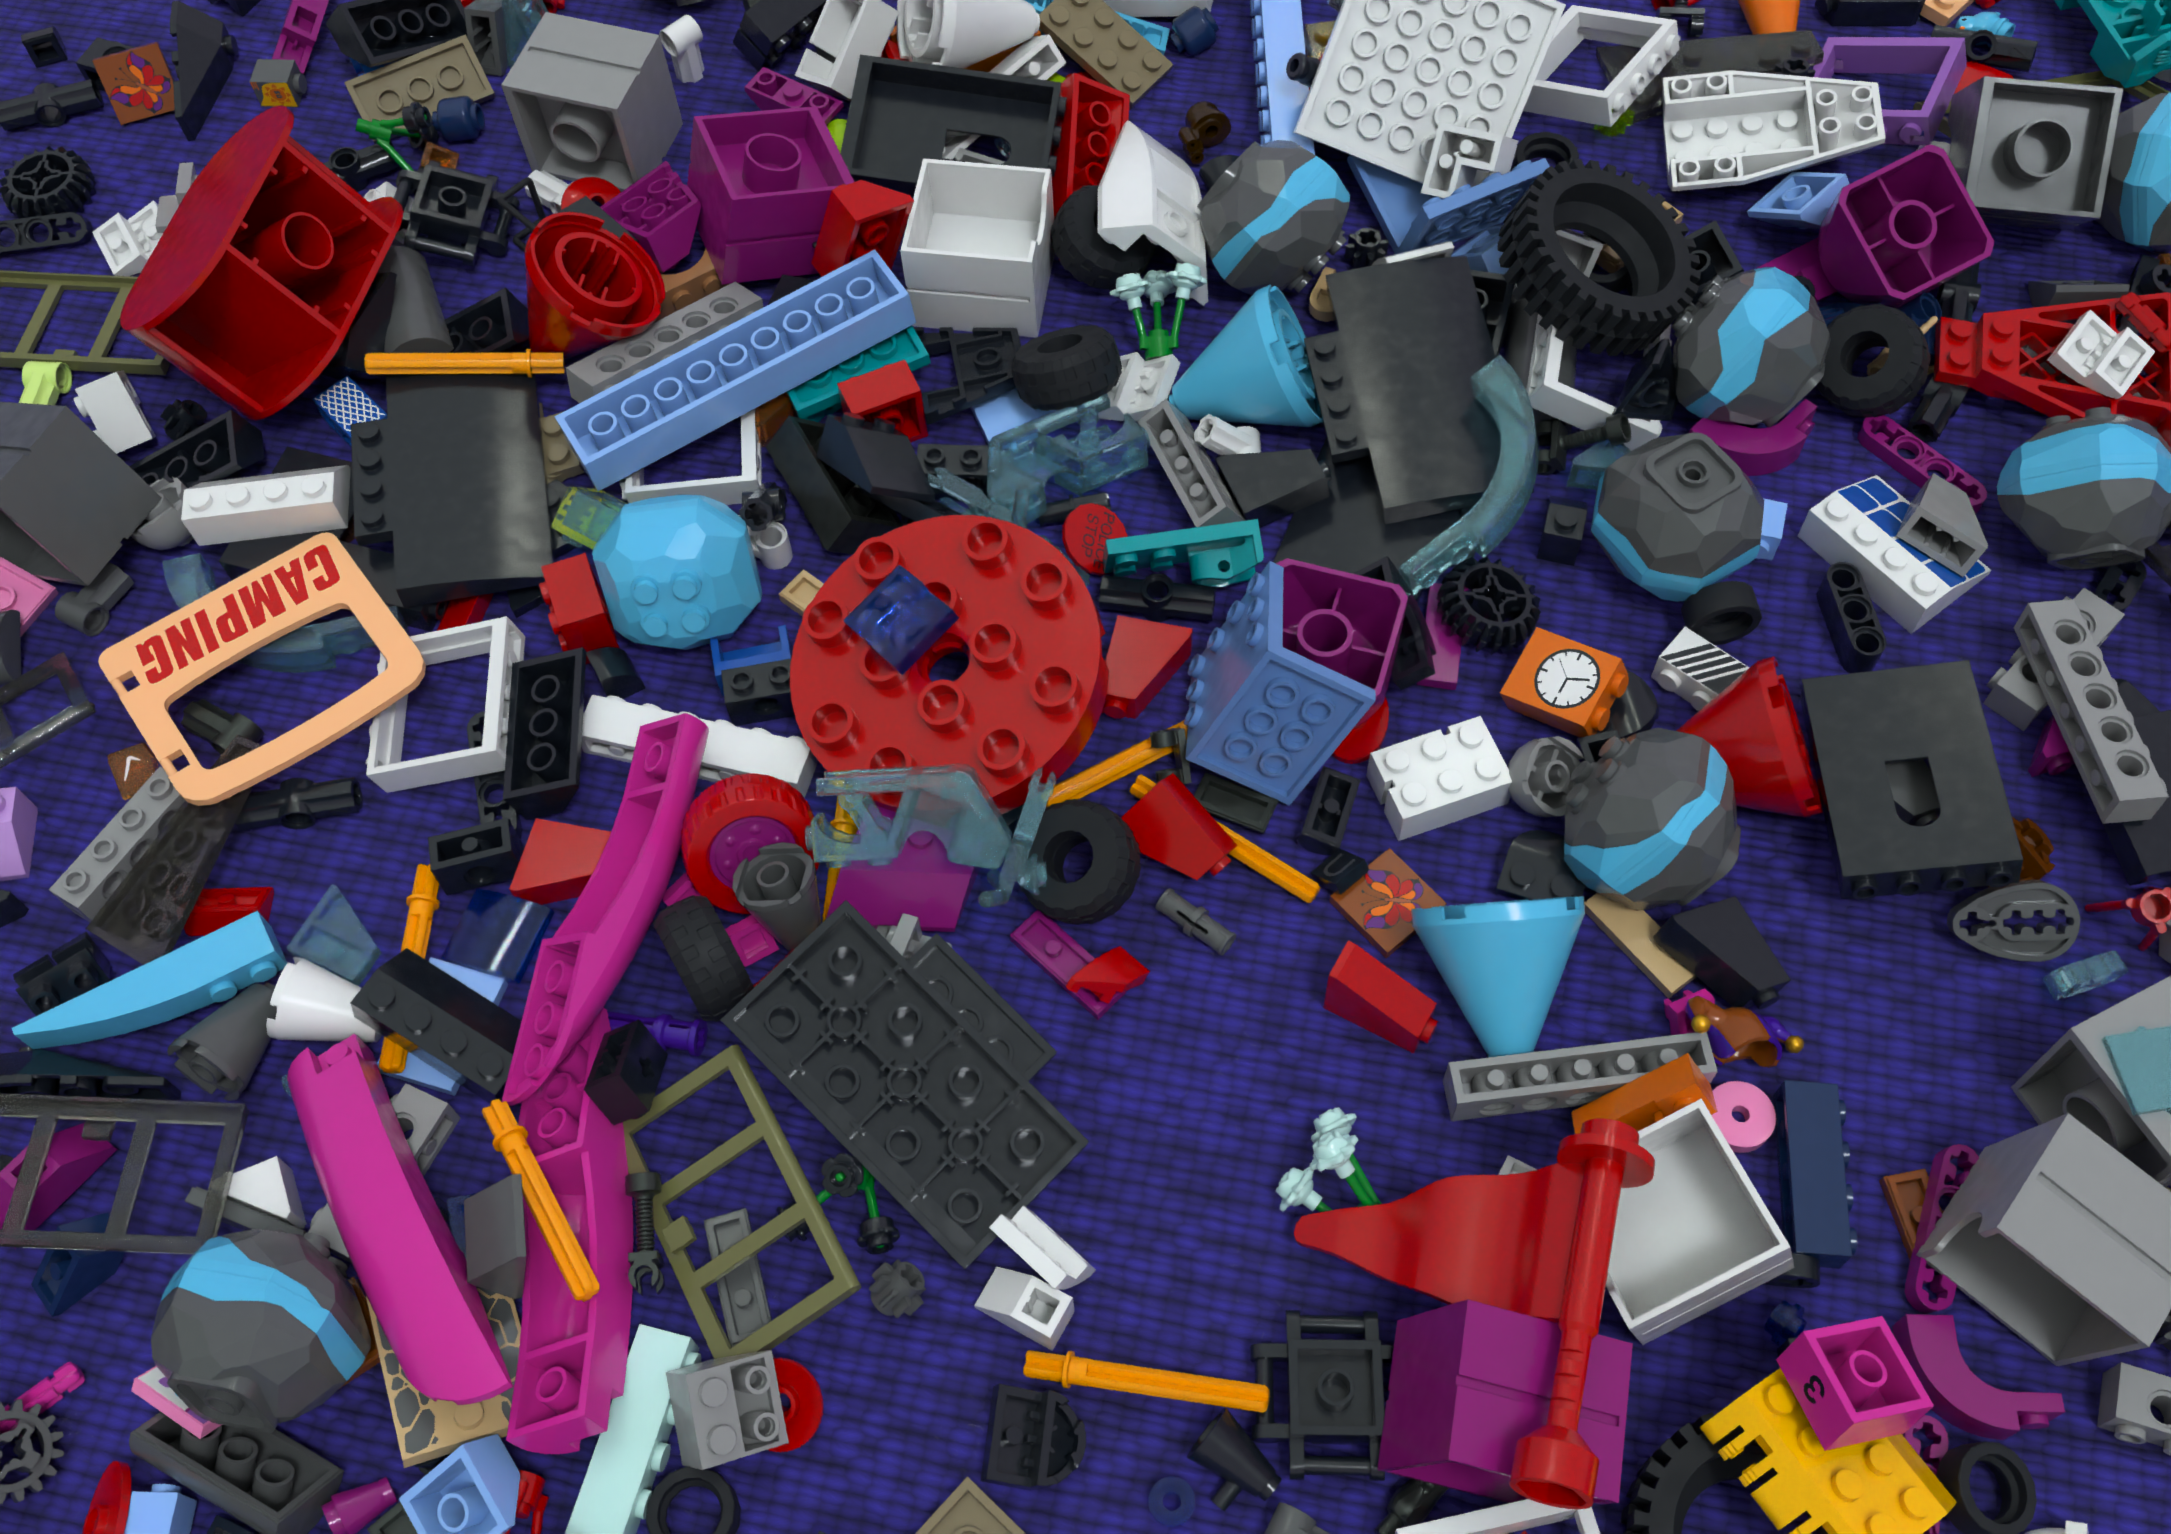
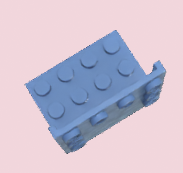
M1351 155L1347 159L1395 254L1446 241H1452L1453 244L1478 235L1491 226L1504 224L1503 221L1536 178L1550 167L1546 158L1533 163L1531 160H1526L1515 166L1511 172L1503 175L1500 172H1496L1485 178L1481 184L1473 187L1470 184L1464 185L1456 189L1451 196L1442 199L1421 193L1423 186L1421 183Z
M1269 561L1261 573L1256 572L1252 576L1242 600L1233 602L1221 628L1216 627L1212 631L1207 642V648L1201 655L1196 654L1189 665L1188 675L1191 676V682L1186 694V699L1189 700V710L1184 724L1188 726L1186 760L1290 806L1374 704L1376 693L1374 689L1283 647L1284 567Z

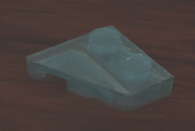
M502 0L507 60L510 69L545 12H548L543 0Z
M333 884L286 948L292 956L304 958L357 986L361 984L382 953L342 892Z

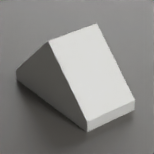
M277 1156L218 1179L212 1186L214 1191L228 1200L301 1230L306 1225L293 1170Z

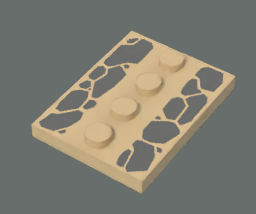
M476 1286L513 1387L481 1402L457 1405L453 1401L439 1399L433 1401L420 1393L409 1382L366 1296L404 1468L451 1454L464 1443L498 1434L500 1438L507 1436L521 1334V1325L514 1299Z

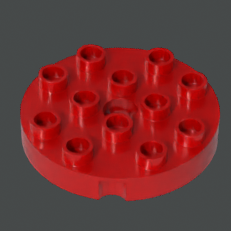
M948 515L912 522L882 536L872 537L864 541L857 548L856 552L834 571L817 592L813 601L806 607L793 646L790 664V692L796 722L805 742L822 766L842 788L867 807L869 804H873L936 826H945L953 815L962 811H975L987 820L1007 813L1042 793L1073 764L1086 746L1096 728L1108 690L1110 671L1102 656L1101 637L1106 632L1092 597L1074 566L1057 548L1032 531L1008 521L977 515ZM953 652L966 653L969 665L958 679L953 682L943 679L931 681L930 671L941 657Z

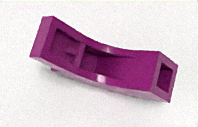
M1804 399L1781 422L1767 428H1749L1737 423L1713 421L1703 417L1690 429L1689 433H1702L1710 437L1747 476L1765 475L1779 471L1798 459L1807 436L1815 426L1812 418L1818 406Z
M1906 1314L1892 1325L1894 1337L1934 1404L1931 1410L1953 1426L1980 1437L2005 1440L2019 1432L2020 1428L2042 1429L2049 1427V1421L2065 1413L2062 1393L2004 1391L1994 1388L1979 1379L1969 1369L1960 1353L1953 1315Z

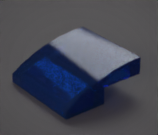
M898 565L843 621L871 649L903 675L959 617L949 606L933 595L919 579L901 565Z
M476 889L440 959L504 978L506 982L520 984L555 912L551 908L522 898L490 890Z

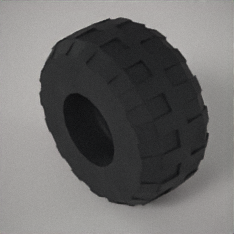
M1087 185L1074 191L1056 214L1051 227L1052 245L1056 256L1060 259L1061 265L1074 276L1073 278L1093 288L1114 290L1116 289L1117 278L1129 273L1141 274L1146 269L1155 253L1156 247L1155 244L1147 239L1145 234L1141 235L1126 251H1123L1115 244H1109L1104 241L1100 234L1097 233L1099 185Z
M1881 304L1852 308V310L1844 314H1840L1827 326L1831 341L1824 362V375L1817 384V388L1823 397L1837 410L1839 409L1845 414L1856 418L1878 417L1891 414L1910 402L1917 395L1922 385H1924L1930 365L1928 343L1918 325L1904 312ZM1884 346L1889 348L1888 359L1878 372L1867 377H1855L1852 375L1853 364L1862 352L1872 347Z
M1078 325L1045 333L1018 348L1011 363L1012 375L1020 399L1035 410L1040 409L1041 411L1061 410L1093 401L1111 391L1117 385L1122 373L1121 359L1113 335L1097 325Z
M1065 800L1045 808L1044 811L1029 822L1017 845L1015 870L1021 891L1036 909L1064 923L1076 925L1093 924L1115 914L1130 899L1140 876L1141 853L1133 831L1116 813L1088 800ZM1090 842L1093 849L1091 868L1081 879L1076 882L1067 883L1063 872L1065 857L1078 844Z
M692 895L659 912L653 925L703 1021L717 1022L721 1020L754 986L712 904L706 896Z

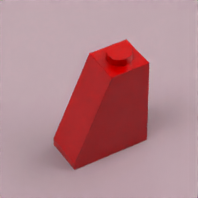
M1117 615L1105 660L1110 672L1108 690L1101 713L1117 719L1124 717L1136 719L1190 657L1193 628Z
M1174 773L1159 781L1121 817L1133 831L1135 840L1139 844L1140 853L1196 880L1200 879L1207 872H1210L1215 877L1232 862L1227 855L1238 846Z
M536 818L509 888L519 906L530 908L579 897L596 868L611 831Z
M1349 940L1347 941L1328 976L1324 1009L1413 1054L1420 1041L1426 1044L1429 1043L1439 1022L1433 1019L1436 1002L1361 947Z

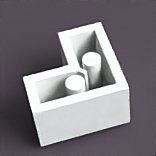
M1439 122L1421 193L1444 199L1451 196L1456 189L1464 185L1470 184L1472 187L1477 169L1491 173L1500 172L1502 175L1510 172L1518 141L1504 135Z
M124 370L117 371L75 389L78 396L73 399L79 412L84 418L90 416L96 427V430L93 432L116 454L156 437L139 406L141 401Z

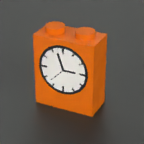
M1536 627L1501 689L1500 695L1507 708L1577 737L1594 735L1597 731H1602L1606 727L1610 718V708L1616 697L1620 698L1626 691L1629 676L1622 658Z

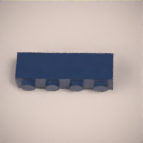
M1784 1080L1773 1095L1776 1113L1775 1129L1782 1232L1791 1247L1792 1253L1813 1256L1820 1260V1267L1840 1269L1855 1254L1857 1249V1234L1855 1228L1850 1227L1848 1212L1851 1211L1853 1206V1189L1851 1184H1846L1845 1168L1848 1167L1850 1159V1149L1848 1142L1842 1140L1841 1128L1846 1120V1105L1844 1100H1839L1838 1084Z

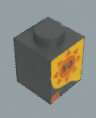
M257 59L249 82L260 105L268 107L280 105L299 107L302 95L307 90V81L304 74H301L296 61Z

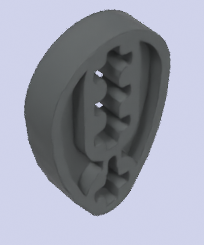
M2022 880L2019 883H2011L2004 887H1989L1972 894L1949 911L1947 926L1952 934L1978 950L1997 957L2017 961L2042 962L2062 955L2072 946L2079 933L2080 914L2075 901L2063 889L2041 880ZM2035 910L2037 914L2046 918L2055 917L2056 910L2066 916V922L2059 923L2058 930L2048 923H2038L2035 931L2033 927L2027 924L2018 923L2015 924L2014 931H2012L2010 927L2003 924L2004 919L2011 918L2012 911L2022 918H2032ZM1968 912H1971V915L1978 919L1990 920L1988 923L1972 925L1971 932H1968L1966 928L1959 925L1960 920L1967 919Z

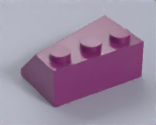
M665 161L600 208L639 240V244L652 258L658 270L664 273L675 268L679 261L689 254L701 210V203L689 187L682 183L679 175L672 171L670 164Z
M869 804L841 866L826 919L847 900L875 929L878 928V925L898 926L902 914L905 913L919 918L921 931L955 932L980 870L985 842Z

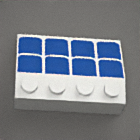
M1875 475L1834 491L1811 508L1798 537L1830 565L1838 562L1854 565L1863 577L1871 600L1912 634L1988 576L1991 569L1978 559L1966 575L1962 577L1897 537L1896 534L1910 502L1879 476Z

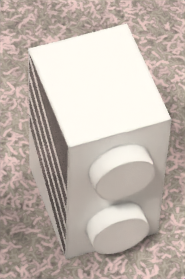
M1684 627L1658 657L1651 678L1658 681L1659 685L1665 690L1676 693L1690 702L1696 710L1700 711L1749 667L1687 627Z

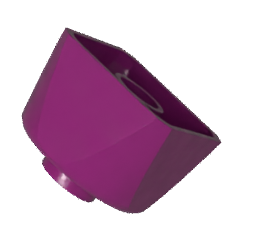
M1931 144L1843 187L1829 208L1818 235V256L1821 267L1830 284L1841 296L1850 302H1880L1881 305L1896 309L1917 296L1930 292L1991 256L1994 246V240L1945 150Z
M1289 558L1277 562V565L1284 567L1283 647L1374 689L1376 701L1355 727L1363 724L1378 711L1384 702L1406 611L1407 594L1399 584Z

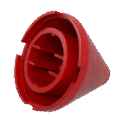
M560 212L549 215L541 220L531 233L525 247L529 344L531 351L563 352L564 360L647 330L661 313L660 307L665 299V287L656 264L645 249L625 232L619 238L612 232L602 228L605 220L592 215L578 212Z
M1775 656L1754 663L1676 731L1702 737L1717 750L1727 764L1734 780L1737 807L1809 817L1823 812L1816 779L1813 780L1809 763L1811 761L1787 684L1783 674L1777 675L1776 667L1779 665Z

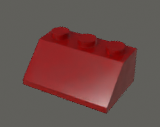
M863 180L847 185L842 184L832 189L811 264L823 277L875 249L890 270H892L914 203L913 198L910 195Z

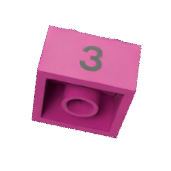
M1883 1316L1803 1331L1776 1359L1824 1451L1903 1434L1934 1407Z

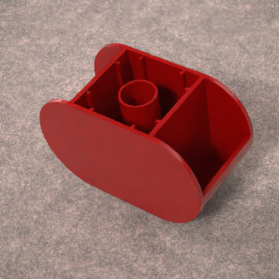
M282 105L267 109L249 121L220 148L203 168L188 189L130 290L120 316V324L125 331L250 420L266 418L287 406L309 387L329 364L343 342L403 219V207L396 199L382 197L368 202L289 136L294 124V114Z

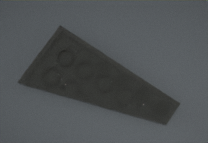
M1811 30L1679 41V50L1676 55L1671 58L1661 72L1648 84L1642 94L1627 108L1625 115L1630 125L1662 115V81L1664 77L1730 70L1773 74L1775 65H1783L1784 61L1790 57L1803 58L1808 61L1810 66L1822 63L1824 52ZM1627 45L1596 47V58L1609 83L1614 80L1640 51V47Z
M237 734L211 769L232 761L260 747V745ZM253 786L212 805L197 806L185 801L85 929L143 965L172 952Z

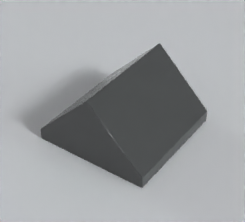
M2101 280L2028 281V292L2032 307L2121 298L2123 295L2128 294L2130 284ZM2078 319L2065 320L2060 322L2075 324Z
M512 1174L464 1200L467 1283L512 1299L522 1298L524 1289L526 1242L521 1174Z

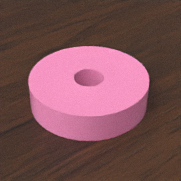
M1730 1081L1717 1086L1712 1092L1718 1112L1712 1114V1117L1733 1152L1747 1153L1760 1148L1771 1136L1776 1125V1113L1769 1097L1761 1089L1747 1082ZM1732 1112H1740L1745 1117V1122L1736 1121L1732 1116Z

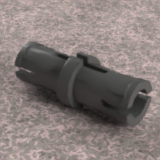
M1171 888L1162 894L1156 904L1155 909L1182 926L1184 934L1189 937L1196 936L1217 951L1219 955H1224L1236 939L1237 934L1229 931L1208 916L1209 911L1202 906L1195 907Z

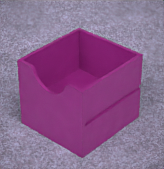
M817 106L694 116L690 151L691 163L689 164L687 186L701 203L696 227L721 284H731L735 281L740 283L781 278L782 274L789 276L817 274L818 271L811 264L815 251L812 244L818 240L831 190L839 185H847L854 182Z
M1469 1299L1397 1320L1388 1387L1390 1393L1389 1400L1386 1402L1377 1470L1506 1503L1528 1499L1515 1492L1509 1485L1516 1442L1547 1423L1562 1334L1558 1323ZM1599 1334L1592 1339L1577 1432L1582 1436L1600 1462L1594 1503L1612 1504L1619 1503L1633 1343Z

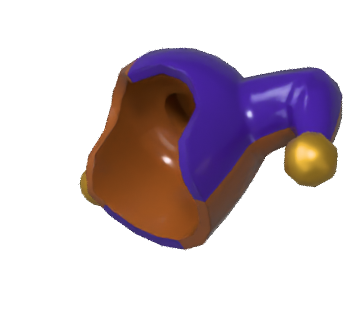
M1700 996L1689 999L1684 1008L1687 1018L1692 1021L1691 1026L1694 1031L1698 1033L1707 1032L1715 1063L1720 1066L1735 1060L1752 1059L1759 1066L1770 1068L1777 1066L1782 1057V1046L1779 1042L1785 1044L1787 1051L1790 1053H1798L1804 1047L1803 1039L1799 1036H1792L1773 1016L1759 1015L1743 1007L1722 1009Z

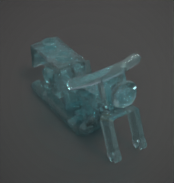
M1106 393L1093 401H1088L1075 407L1056 410L992 437L988 444L987 497L981 489L953 475L945 468H935V474L939 478L928 474V481L930 486L938 488L967 504L970 510L957 504L951 498H940V503L963 515L992 517L1028 529L1027 524L1043 515L1047 510L1045 485L1051 476L1054 475L1056 484L1079 496H1083L1085 492L1147 467V448L1150 447V439L1146 430L1142 426L1140 427L1129 413L1124 414L1123 427L1115 434H1113L1107 424L1096 428V424L1099 421L1098 413L1111 408L1110 399ZM1074 422L1080 424V433L1069 440L1063 434L1054 438L1046 435Z
M968 764L825 771L824 778L816 780L817 796L838 795L839 805L849 813L862 835L848 834L837 830L827 821L825 813H818L811 820V825L806 826V848L808 851L813 850L814 863L826 862V867L828 868L847 867L851 865L853 860H867L868 865L872 866L887 865L893 863V858H898L902 853L906 840L912 833L920 830L929 831L942 841L948 851L947 859L951 863L991 869L987 874V880L995 890L984 891L979 895L978 902L982 907L990 908L1005 905L1009 901L1015 882H1018L1021 887L1034 895L1040 894V887H1047L1046 861L1038 862L1037 854H1032L1029 859L1028 856L1048 799L1054 791L1056 776L1051 771L1047 778V783L1043 784L1040 782L1043 767L1034 771L1029 782V792L1012 838L1010 828L976 770ZM903 792L893 822L881 814L869 795L870 793ZM1004 862L1003 867H1002V870H1001V871L997 870L998 868H1000V866H1001L1002 863Z

